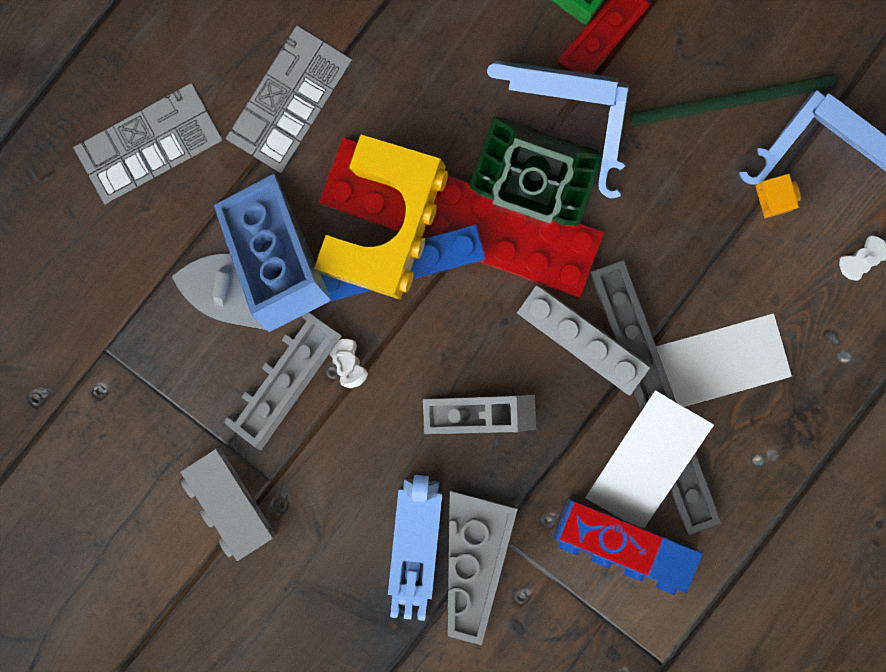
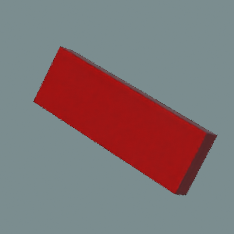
M608 0L559 57L556 63L568 71L592 74L651 4L647 0Z

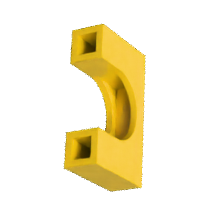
M360 135L349 168L356 176L391 186L401 192L406 205V216L403 226L393 239L375 247H363L326 235L314 269L322 275L401 300L403 292L407 293L411 287L414 277L411 268L414 259H419L425 246V238H422L426 224L431 225L434 220L437 205L433 203L437 192H442L445 188L448 171H445L446 166L440 158Z

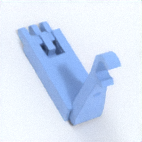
M496 61L488 67L487 73L491 78L510 80L509 90L611 105L599 178V189L603 195L609 198L621 196L618 188L610 189L606 182L610 168L615 167L621 170L626 166V163L617 159L630 84L619 83L620 78L521 63Z
M814 91L799 108L769 150L757 149L758 155L763 156L766 160V164L760 173L754 178L750 177L747 172H739V176L748 184H759L764 181L813 118L885 172L886 136L831 94L822 95L820 92Z
M414 475V479L404 478L403 488L398 490L388 595H392L390 615L392 618L398 617L399 604L405 605L404 619H411L412 606H419L418 620L425 621L427 599H432L442 492H438L439 482L428 481L429 476ZM404 573H405V580H407V584H403V583H404Z

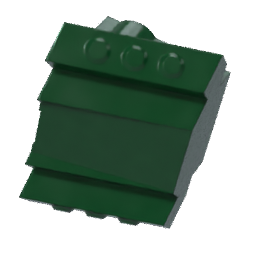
M493 117L469 188L481 196L492 199V204L550 224L553 220L564 225L579 226L603 155L590 147L578 146L570 140L550 136L530 126L517 125L509 119Z

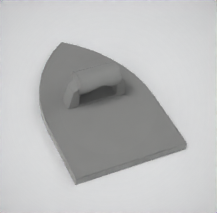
M230 253L200 258L189 263L172 276L183 296L195 308L207 316L227 323L266 330L250 313Z

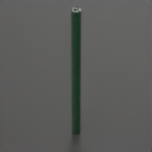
M834 74L634 112L630 113L631 126L635 127L836 88V77Z

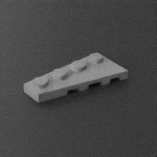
M451 490L449 506L448 636L482 645L518 509Z

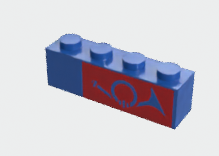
M568 498L553 535L555 540L560 542L558 548L574 555H578L579 550H582L592 555V562L606 568H610L612 563L625 568L624 575L643 582L644 577L657 581L655 587L673 595L676 594L677 590L685 593L688 592L702 557V553L694 548L571 498Z

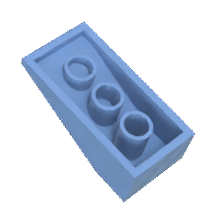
M275 174L214 205L250 313L268 332L331 301L321 273L314 269L316 261Z

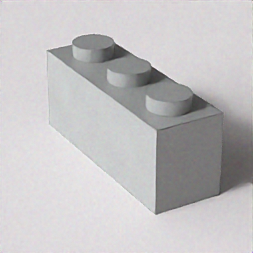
M221 447L180 472L184 477L181 480L184 490L190 498L196 496L203 507L199 510L203 520L210 528L215 526L222 537L218 542L228 557L234 556L236 561H239L276 536L275 531Z

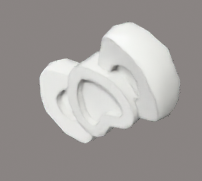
M871 235L867 238L864 248L856 250L853 255L841 256L839 266L842 274L850 280H860L863 273L869 272L872 266L886 260V242L877 236Z
M340 339L330 352L333 363L337 366V373L341 376L340 383L347 388L360 386L366 380L368 372L365 368L359 366L360 361L355 356L357 344L352 339Z

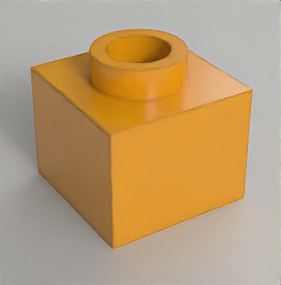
M790 174L765 180L755 185L764 218L787 213L799 208L798 201L801 200L800 190L796 181H791Z

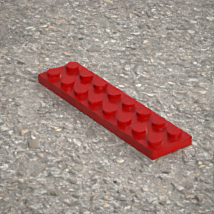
M342 138L319 203L399 232L406 216V205L403 195L391 186L356 176L349 167L357 142ZM448 176L444 190L437 192L433 203L437 205L434 220L431 225L426 224L422 238L426 239L477 225L486 260L479 261L480 263L576 298L581 297L604 232L579 224V226L564 225L553 220L550 224L492 204V199L481 196L470 189L469 183Z

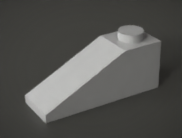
M535 395L423 399L424 434L496 433L536 430Z

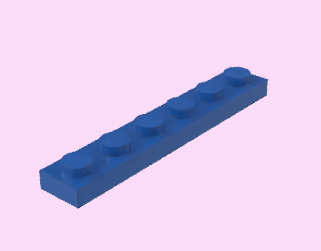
M473 225L426 238L422 255L419 259H414L411 272L414 273L413 279L486 260L478 226ZM322 275L331 299L329 302L372 291Z

